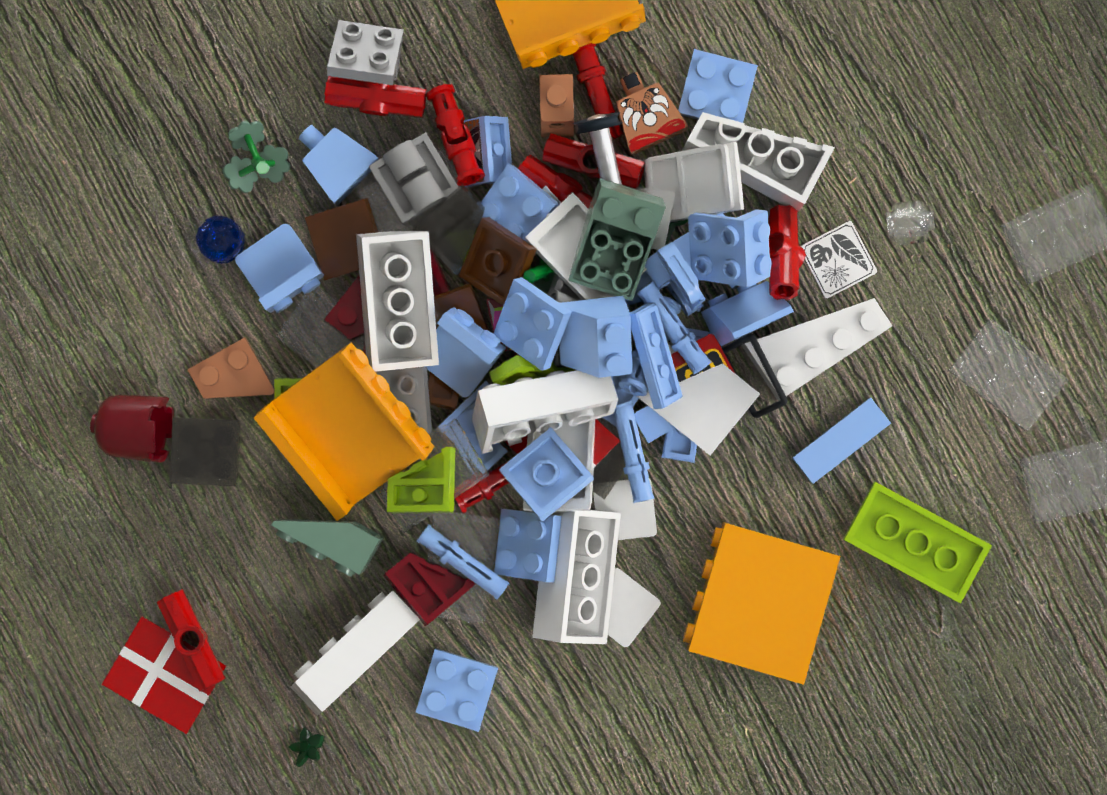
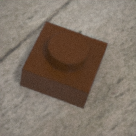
M430 372L428 378L430 405L455 411L459 394Z

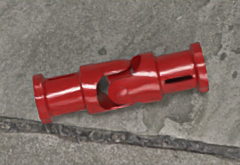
M452 84L439 85L428 91L426 97L433 104L437 116L435 123L438 129L441 130V139L447 157L450 161H453L458 175L455 179L458 186L477 183L485 177L483 169L479 168L475 158L476 147L468 127L463 124L465 119L464 113L461 109H458L453 95L456 90Z

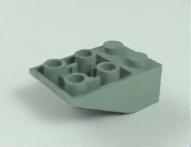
M599 178L589 206L568 281L614 296H624V299L632 301L666 209L663 198Z
M279 519L271 524V526L278 529L276 532L277 536L292 544L294 542L297 543V541L307 545L305 549L307 553L320 560L326 559V557L337 562L334 568L350 577L355 575V573L360 575L365 572L384 538L356 521Z

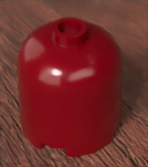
M114 395L106 398L98 408L97 413L92 415L90 430L92 434H95L98 447L106 455L157 463L164 462L169 454V451L164 450L166 438H173L174 409L173 407L166 406L169 398L141 395Z

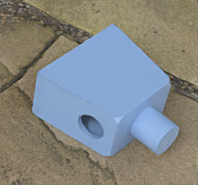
M310 125L299 136V140L311 150L302 161L336 206L371 172L369 165L379 160L375 154L335 127L324 136L313 125Z

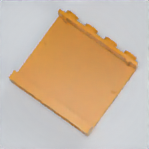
M495 0L522 69L530 66L532 68L540 67L548 59L559 55H571L579 47L590 43H602L610 35L621 31L629 32L635 30L640 26L639 24L646 22L643 3L639 4L638 0Z
M352 342L264 406L253 417L336 521L347 515L357 502L386 483L388 478L403 471L418 459L425 460L435 447L431 443V437L428 432L421 427L419 428L411 418L408 407L396 399L390 391L388 382L381 375L376 374L369 365L365 353L360 349H356Z
M723 522L721 528L715 527L710 546L715 547L712 560L706 559L701 578L706 579L703 592L697 591L694 598L692 610L697 611L694 624L688 622L683 637V642L688 643L686 649L689 652L804 685L841 556Z

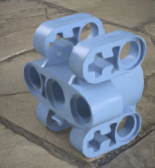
M689 232L651 255L646 261L645 268L657 288L662 289L667 286L676 302L681 305L682 311L689 316L695 311L699 312L704 307L702 302L706 298L702 294L698 279L691 269ZM729 285L731 289H735L737 287L735 285Z

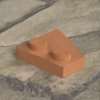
M245 337L188 369L190 376L204 399L274 395V386Z

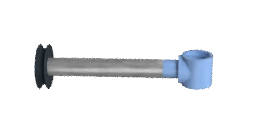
M621 112L598 114L574 122L573 124L578 125V131L575 134L590 132L600 178L622 185L609 127L623 123L617 119L618 114ZM647 271L641 275L636 292L653 281ZM636 294L632 301L625 299L628 305L642 302Z

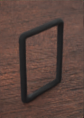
M747 334L724 346L722 350L736 375L738 374L727 352L748 341L751 342L780 398V401L759 411H756L752 404L748 410L754 418H759L785 406L788 400L756 337L753 334Z

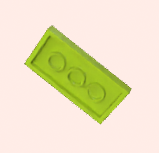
M873 482L843 538L844 541L960 604L992 547L991 544L877 482Z

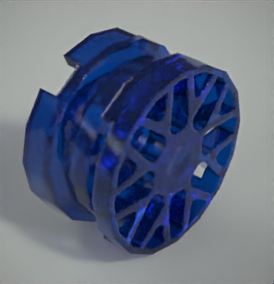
M212 216L206 219L198 228L196 245H198L200 252L207 259L219 264L230 263L235 260L238 254L243 252L245 234L242 228L231 218Z

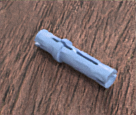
M654 281L649 282L635 293L644 305L647 303L657 304L664 332L672 343L671 348L674 352H679L693 374L700 372L711 363L710 359H708L694 338L696 336L693 331H688L670 304L660 293Z
M629 401L617 404L613 414L626 466L623 468L624 474L628 475L633 503L654 499L647 471V469H650L649 462H645L633 403Z
M430 524L427 525L418 537L417 542L439 556L441 563L444 565L446 563L450 564L468 577V579L494 596L496 600L507 588L508 581L502 579L483 563L458 547L459 542L456 540L450 541L432 528Z

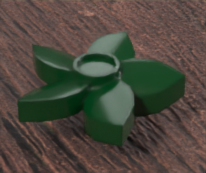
M305 727L302 729L300 742H295L288 746L293 752L299 753L296 759L297 767H301L308 757L314 761L320 760L317 749L322 746L325 736L321 734L313 735Z

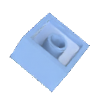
M765 281L759 285L753 284L749 287L739 286L737 288L739 294L729 299L726 293L709 300L710 307L702 311L701 314L710 333L716 337L720 346H724L794 311L785 299L776 300L769 294V282Z
M624 296L560 303L572 311L559 344L561 365L598 378L632 374L631 315Z

